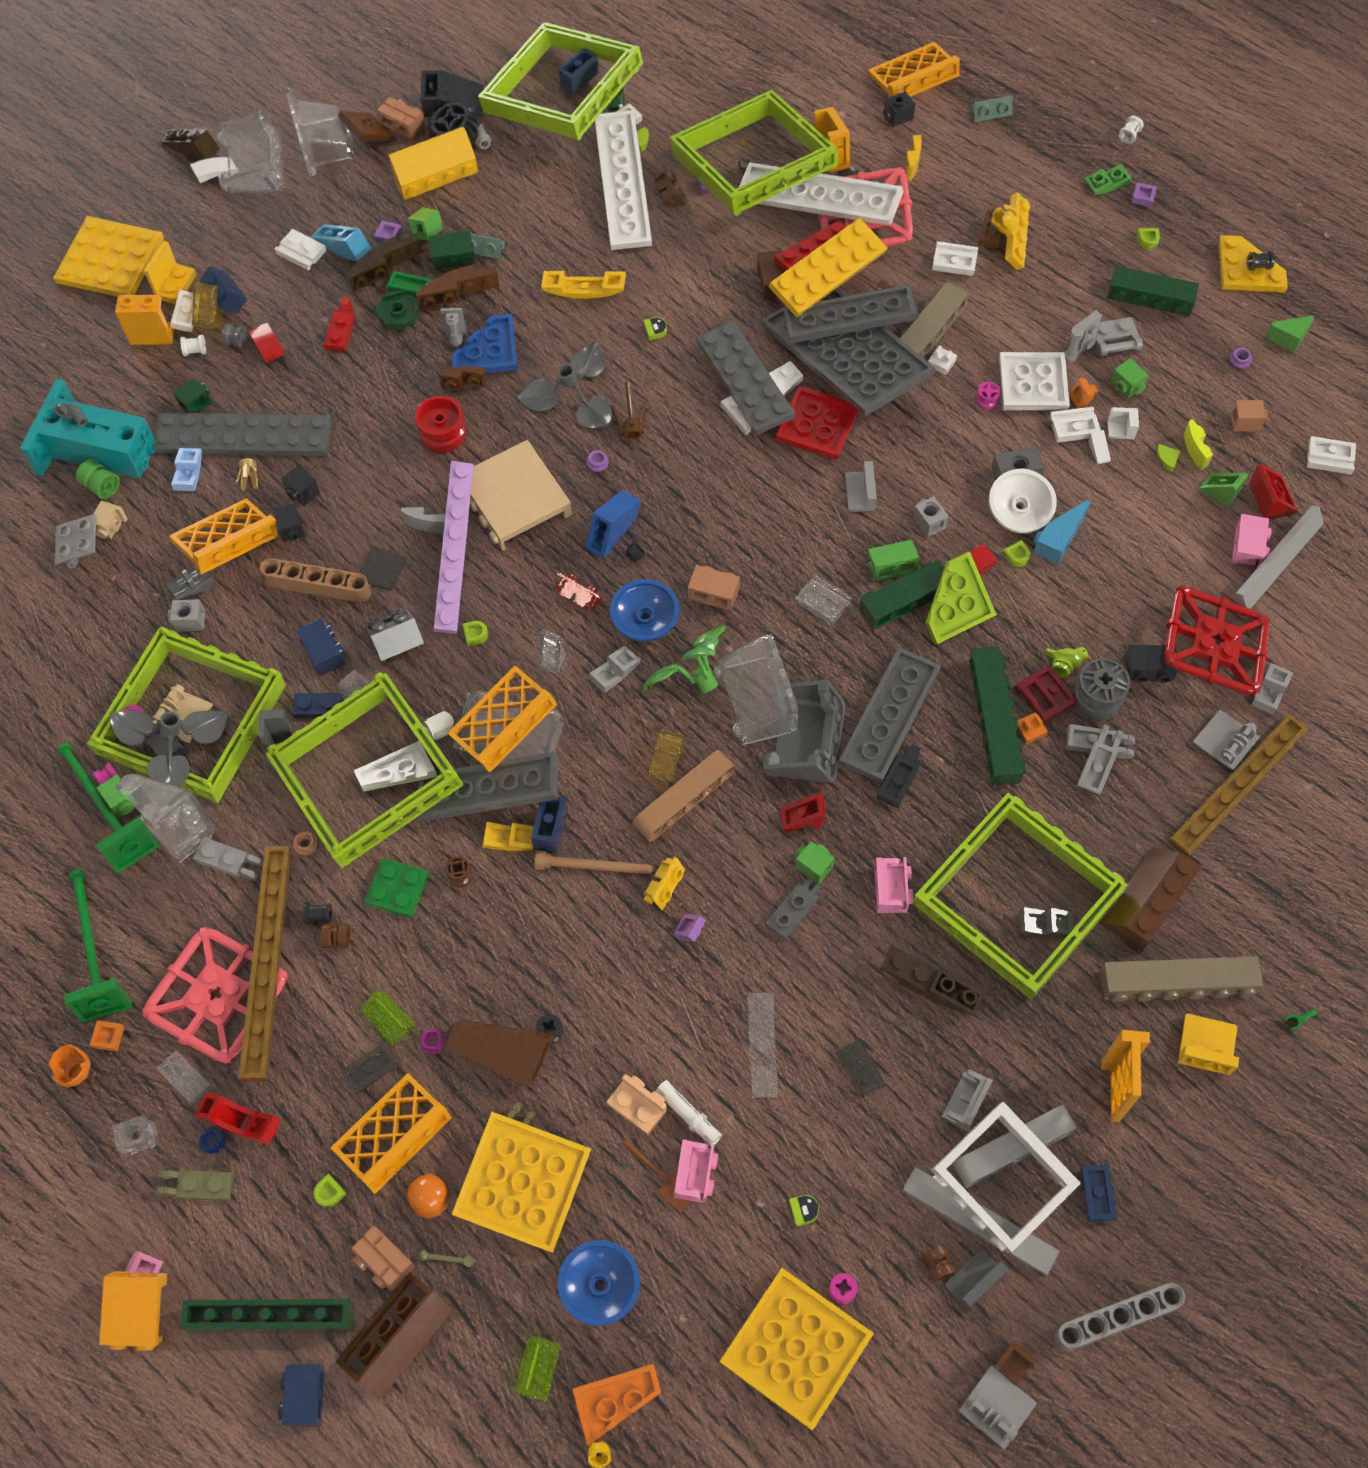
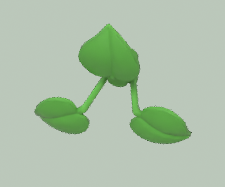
M720 626L699 636L692 643V646L696 648L683 655L682 658L684 660L696 657L700 667L693 671V677L681 666H678L677 663H673L655 671L646 680L643 691L645 692L648 686L668 678L674 672H681L692 684L696 683L702 694L716 688L718 683L712 674L706 656L715 655L716 645L719 642L718 636L725 632L726 626Z

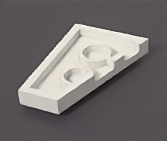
M420 741L354 770L364 792L438 777Z

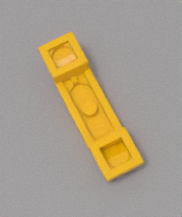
M544 271L541 289L554 295L569 298L593 299L608 297L624 291L626 272L605 271L604 277H566L564 271Z

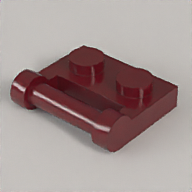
M1050 665L1019 682L1014 687V690L1019 695L1021 694L1039 715L1043 725L1075 706L1078 701ZM1034 686L1051 709L1046 711L1029 688Z

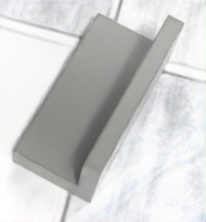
M873 461L864 462L863 472L845 473L849 512L875 511L877 496Z

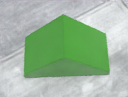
M1313 316L1271 322L1266 338L1295 352L1308 333L1314 318Z
M1246 472L1211 473L1199 489L1228 508L1240 494L1248 475Z

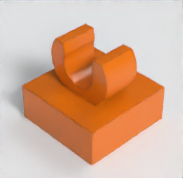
M1081 378L1076 381L1069 391V396L1077 409L1086 408L1089 402L1093 400L1095 393L1099 391L1094 384L1089 385L1085 378Z
M1037 713L1017 720V732L1025 745L1047 735L1048 731Z
M97 1020L90 1046L96 1049L117 1052L125 1027L122 1024Z

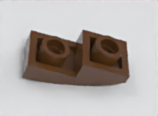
M455 367L440 371L439 373L442 388L448 390L463 391L465 384L473 387H486L487 384L485 367Z

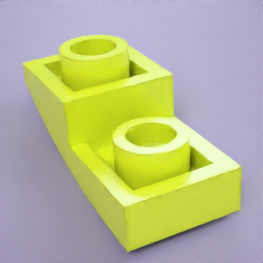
M1192 419L1188 422L1184 432V440L1191 458L1198 468L1203 470L1208 467L1213 453L1203 443L1206 436L1203 428Z

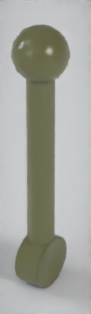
M422 1250L418 1254V1258L421 1261L432 1259L463 1263L466 1267L474 1265L472 1256H466L465 1258L429 1254L426 1250Z

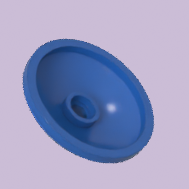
M650 579L635 580L627 583L615 593L610 605V616L614 627L623 636L641 642L654 641L667 635L676 625L679 618V602L674 592L665 584ZM646 616L649 617V619L643 620L642 617Z
M605 1240L586 1242L575 1248L566 1257L560 1268L558 1276L560 1299L569 1314L584 1324L605 1326L615 1323L626 1316L637 1301L640 1291V1274L637 1264L629 1252L616 1243ZM599 1281L605 1283V1288L601 1291L595 1288L596 1283Z

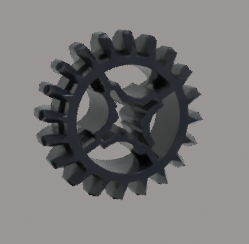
M458 99L456 102L451 100L449 104L444 103V106L438 107L436 112H432L433 117L428 118L427 132L430 139L461 127L465 128L469 140L474 139V134L479 132V115L466 100L461 102Z

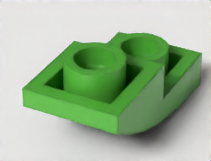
M1122 164L1107 172L1101 169L1085 178V182L1093 193L1098 195L1130 184L1131 177Z

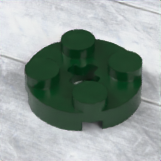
M392 291L382 297V301L379 304L377 303L376 312L381 324L387 330L393 331L415 325L418 321L419 307L413 295H406L404 291ZM395 308H399L401 311L395 312Z

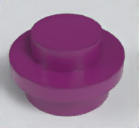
M428 1029L420 1037V1046L427 1054H437L445 1047V1036L438 1029Z

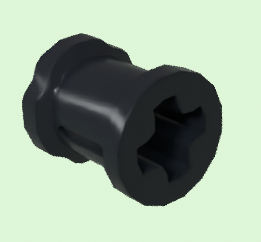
M1266 251L1265 253L1249 252L1246 259L1249 271H1255L1257 268L1271 270L1275 263L1273 251Z
M305 902L303 907V922L305 925H309L310 922L331 923L333 916L331 903L311 905L310 902Z

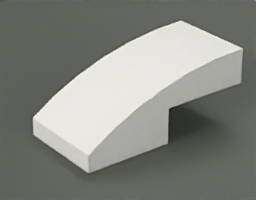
M228 157L210 158L190 164L199 183L216 176L222 181L239 174L232 160Z

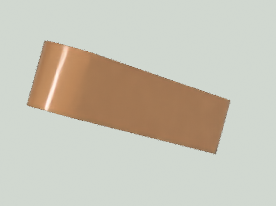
M274 558L265 559L260 564L261 574L265 583L270 587L353 602H365L371 596V589L367 578L360 573Z
M720 750L713 752L640 812L633 820V826L649 842L655 840L734 773L736 766Z

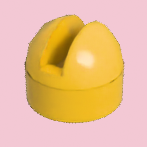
M594 1442L589 1446L588 1462L591 1466L602 1468L610 1463L611 1453L605 1442ZM602 1452V1456H596V1453Z

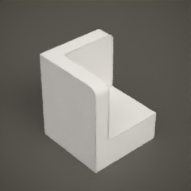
M1111 408L1107 419L1108 438L1135 439L1139 428L1138 408Z

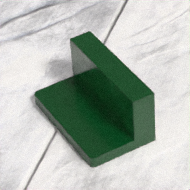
M470 231L432 235L429 237L434 269L475 263Z

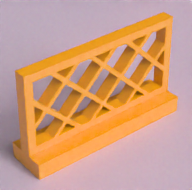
M933 42L868 69V75L888 94V98L904 91L911 97L958 77L960 59L956 55L950 57ZM933 50L936 54H929L928 52ZM915 58V59H920V60H919V61H913V60H911V59ZM923 60H933V62H923ZM899 65L903 66V68H896L894 66ZM907 66L917 67L916 69H906ZM882 72L886 73V75H879L878 73ZM890 73L900 74V76H890Z
M246 498L169 535L170 541L195 564L196 570L202 575L278 537L276 519L271 515H264ZM244 508L249 510V513H238V511ZM227 518L230 519V522H219V520ZM235 519H243V520H246V523H245V524H244V523H234V522H235ZM251 520H258L257 522L250 524ZM203 528H211L210 532L200 531ZM216 528L227 529L226 533L215 532ZM232 529L239 530L237 532L231 533ZM184 537H192L191 541H180ZM197 538H208L206 543L196 542ZM213 539H220V540H218V541L212 543V540H213ZM193 548L200 549L194 553L192 552Z
M514 666L448 732V735L490 773L557 706V703L547 690L542 689L517 666ZM516 675L521 677V686L510 687V681ZM536 690L539 693L534 700L525 701L526 691ZM521 692L520 702L509 703V693ZM497 694H505L504 703L493 704V698ZM520 707V714L517 717L509 718V708ZM504 709V719L492 720L493 710ZM488 710L487 720L476 721V715L480 711ZM503 724V731L499 735H492V725ZM487 726V736L475 737L476 727ZM471 727L469 738L457 736L463 728ZM486 741V748L478 755L475 752V742Z
M1122 1030L1101 1059V1070H1110L1111 1122H1120L1141 1097V1054L1150 1043V1032Z
M407 1073L331 1149L376 1194L452 1117L441 1103L437 1102ZM410 1083L414 1087V1097L401 1098V1090ZM418 1102H430L433 1105L426 1114H417ZM413 1103L412 1115H399L400 1104ZM387 1104H395L394 1116L382 1117V1109ZM412 1120L411 1129L407 1133H398L399 1121ZM394 1121L393 1134H380L381 1122ZM367 1123H376L375 1135L362 1136L363 1127ZM392 1139V1147L387 1152H379V1141ZM374 1140L373 1153H361L362 1141ZM348 1142H356L355 1154H343L340 1149ZM373 1158L372 1167L363 1174L359 1170L360 1159Z

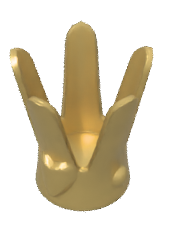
M245 458L239 461V474L236 483H238L241 474L242 491L246 489L249 475L253 488H258L257 481L259 480L256 474V462L253 459Z

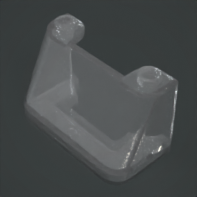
M262 108L219 123L217 137L219 142L228 150V173L223 172L220 175L219 183L221 188L228 193H277L283 191L284 175L281 137Z
M772 634L761 636L717 659V665H713L716 679L720 678L722 682H725L736 715V723L733 724L734 734L736 738L740 737L742 745L797 732L798 709Z
M128 774L115 786L141 813V820L153 836L180 863L199 848L204 837L209 839L215 832V825L196 796L186 788L139 774Z

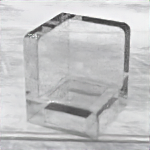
M354 669L337 685L342 696L347 699L355 691L361 690L370 682Z

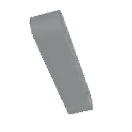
M1064 1105L1056 1107L1025 1124L1046 1147L1078 1129ZM1009 1132L959 1158L952 1165L965 1188H969L1032 1154Z
M1165 1284L1066 1322L1056 1330L1054 1334L1055 1344L1062 1351H1073L1169 1314L1181 1307L1185 1302L1184 1291L1177 1284ZM1165 1291L1174 1295V1305L1168 1304L1165 1301ZM1139 1301L1148 1303L1150 1306L1149 1315L1140 1311ZM1117 1310L1124 1314V1324H1119L1115 1321L1113 1317L1114 1311ZM1089 1320H1094L1099 1324V1334H1094L1089 1330ZM1064 1330L1073 1332L1075 1336L1074 1344L1065 1342L1062 1336Z

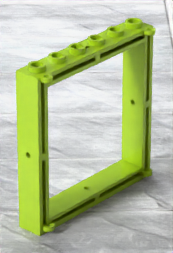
M544 22L480 93L478 98L482 110L489 115L512 120L579 141L585 131L634 73L638 72L643 64L639 46ZM551 46L575 53L580 52L582 48H586L596 54L598 59L615 63L572 115L507 97Z
M773 90L670 137L672 154L735 216L825 171L830 172L834 167L838 166L837 147ZM767 116H772L812 152L735 189L696 149Z
M160 627L92 734L87 745L98 756L148 775V764L153 758L113 743L117 737L112 730L110 716L112 711L122 712L130 705H137L169 652L260 686V691L209 778L204 779L189 773L187 780L178 787L218 803L259 733L260 711L273 709L286 684L282 674L275 669L262 668L254 661L247 662L241 660L240 657L233 653H223L215 646L208 645L207 647L200 644L194 638L189 637L186 639L173 630Z
M377 673L370 684L361 690L355 691L343 702L334 705L331 710L315 718L303 729L294 732L291 737L282 743L270 745L267 748L268 752L265 753L331 856L341 868L350 864L464 785L386 673ZM389 698L442 774L339 843L289 764Z
M1007 793L916 893L913 905L1032 1000L1119 899L1128 884L1124 882V879L1119 874L1112 873L1104 867L1101 860L1087 854L1080 844L1072 842L1065 837L1059 828L1052 827L1044 821L1041 814L1031 811L1020 798L1013 797ZM1006 818L1104 893L1034 976L935 897Z

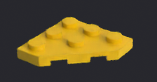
M1220 235L1218 242L1222 290L1286 292L1288 285L1285 269L1275 262L1271 270L1257 268L1255 271H1249L1246 264L1249 252H1263L1242 236Z

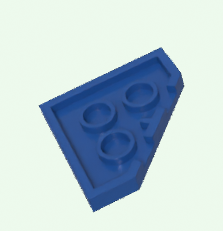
M512 314L491 316L480 331L476 330L466 340V344L452 354L453 368L465 366L485 367L486 373L518 370Z

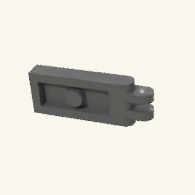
M811 878L804 885L798 883L766 922L765 927L786 941L818 902L820 896L817 894L822 886L817 884L811 891L809 888L814 883Z

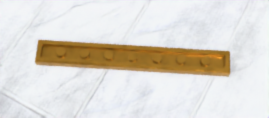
M1288 714L1168 842L1183 855L1189 857L1307 732L1308 728Z

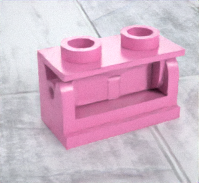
M1241 514L1235 527L1231 564L1239 563L1252 566L1256 565L1257 562L1258 568L1263 560L1267 558L1270 548L1266 547V543L1271 536V528H1268V518Z
M906 857L903 858L902 864L901 860L897 858H876L874 868L877 913H907L909 904H913V890L908 889V881H911L912 872L911 866H907Z
M688 1140L682 1141L673 1198L705 1203L707 1196H712L714 1180L709 1179L711 1169L716 1170L718 1153H713V1144L710 1149L707 1144Z

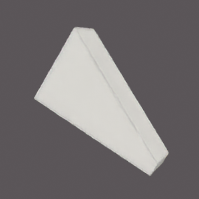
M1104 430L1091 433L1088 444L1097 465L1110 462L1111 458Z

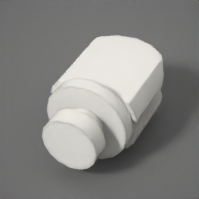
M443 711L426 719L423 722V726L434 741L448 735V732L453 728L454 720L449 713Z

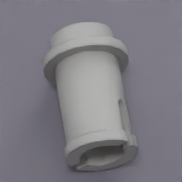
M480 124L478 127L479 132L474 134L476 137L475 143L479 148L487 149L490 146L491 138L487 135L485 127Z

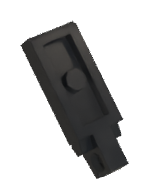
M912 744L907 755L900 754V756H897L876 799L897 809L900 807L919 770L921 762L916 760L920 754V747Z

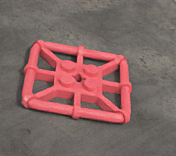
M899 167L868 173L861 171L856 175L845 176L846 178L865 181L888 178L884 184L894 185L899 181L900 186H903V194L897 209H902L904 229L893 222L891 226L870 222L864 223L870 229L885 227L898 235L897 237L880 239L886 247L900 245L905 242L909 243L912 240L913 233L912 200L909 198L908 180L905 170ZM822 214L818 215L821 230L828 227L829 222L833 220L845 219L846 227L856 221Z
M207 926L200 928V931L191 938L174 964L168 966V972L142 1009L143 1017H146L153 1025L176 1037L182 1045L188 1044L213 1060L223 1062L224 1064L231 1063V1059L235 1058L242 1049L244 1028L229 1048L226 1025L236 1011L246 1016L247 1008L242 1006L241 1003L249 992L250 981L246 982L235 975L247 959L252 962V947L247 944L242 945L217 930L208 929ZM211 939L238 954L228 970L215 964ZM203 941L206 966L195 979L183 972L182 968ZM280 966L276 998L288 979L287 972ZM176 977L192 985L182 999L156 1006ZM220 989L219 993L222 996L210 1000L211 992ZM184 1008L196 1014L187 1029L184 1030L159 1016ZM204 1020L217 1026L220 1051L194 1036Z

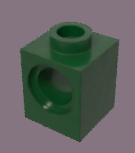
M194 378L173 392L178 405L186 413H199L212 404L209 397L211 392L204 383L200 384Z

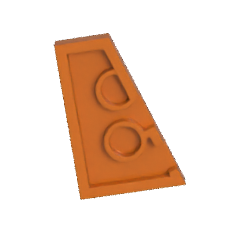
M654 1364L573 1388L587 1447L661 1393Z

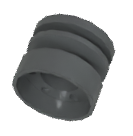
M1106 658L1094 659L1087 663L1081 670L1073 695L1078 700L1075 707L1079 713L1088 719L1096 721L1108 720L1115 716L1129 691L1130 679L1128 672L1116 661Z

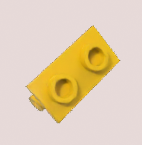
M676 857L673 860L666 858V860L661 862L654 875L656 879H660V882L652 880L644 892V901L649 904L655 902L662 911L666 903L671 899L672 893L685 871Z

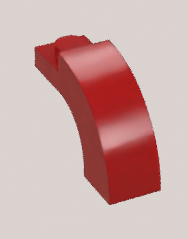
M208 1092L205 1093L194 1117L218 1129L260 1145L262 1143H270L281 1121L273 1115L250 1110L221 1095Z

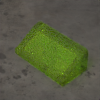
M383 990L374 992L360 1009L362 1014L392 1046L399 1042L416 1025Z
M529 1337L514 1393L547 1401L561 1344L540 1337Z

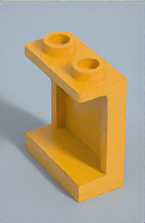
M833 107L815 111L814 128L837 147L838 166L834 167L830 172L850 168L849 130Z
M160 295L118 296L115 313L130 345H172L175 329L171 328V322H166L161 311L162 298Z
M113 1271L104 1276L99 1345H109L111 1350L125 1349L126 1346H136L138 1351H149L162 1342L163 1335H158L161 1288L167 1285V1273Z

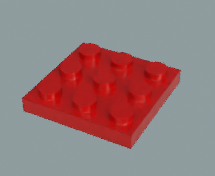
M798 386L790 404L795 412V419L781 424L776 435V441L838 460L859 411L846 400Z

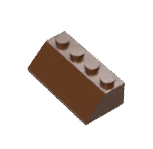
M1152 848L1128 882L1123 894L1108 910L1100 924L1143 952L1202 866L1180 852Z
M409 1273L337 1359L336 1363L358 1385L379 1401L383 1395L390 1391L392 1384L401 1373L410 1366L411 1361L418 1352L428 1344L436 1330L446 1322L453 1309L431 1289Z

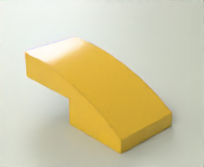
M913 135L911 151H907L905 167L908 181H912L918 169L921 135Z
M487 822L482 848L505 851H532L531 836L534 826L512 823L511 826Z

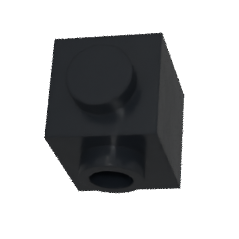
M904 91L885 99L883 116L893 127L914 119L916 104L907 92Z
M298 465L281 478L289 498L294 502L297 500L303 506L313 500L320 492L316 480Z

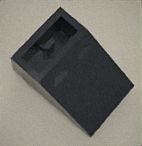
M443 70L422 71L420 101L424 118L433 117L432 112H436L438 107L444 106V103L449 104L451 100L456 102L458 99L461 102L466 100L467 103L474 107L479 116H483V110L478 98L483 91V84Z

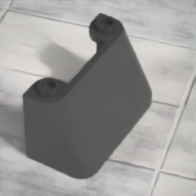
M828 679L776 685L775 693L772 696V704L781 714L775 752H768L763 758V770L768 775L820 783L834 782L837 777L845 715V703L842 696Z

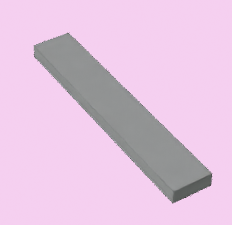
M1312 505L1236 592L1239 605L1251 609L1324 524L1319 506Z
M916 1167L914 1168L902 1190L903 1193L992 1244L990 1241L992 1236L986 1229L981 1231L972 1222L971 1218L973 1215L966 1208L962 1210L952 1200L954 1195L947 1187L942 1189L932 1176ZM980 1205L1010 1238L1021 1229ZM1030 1234L1013 1252L1007 1254L1047 1276L1059 1250Z

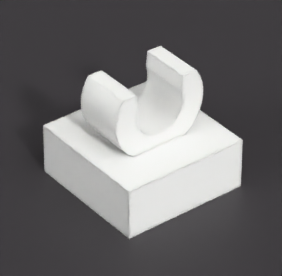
M938 346L928 362L935 367L936 371L946 375L955 363L957 355L950 350L943 349L942 346Z

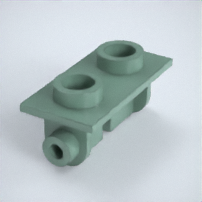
M1013 96L974 102L970 106L971 113H974V122L1013 115Z
M471 233L475 255L501 259V249H504L505 245L501 238L497 239Z

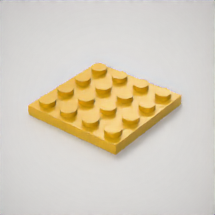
M87 216L53 278L58 284L116 297L119 295H134L145 275L146 264L154 256L164 236L159 231Z
M491 1112L452 1215L553 1253L591 1149Z
M781 1268L720 1360V1364L813 1431L874 1333Z

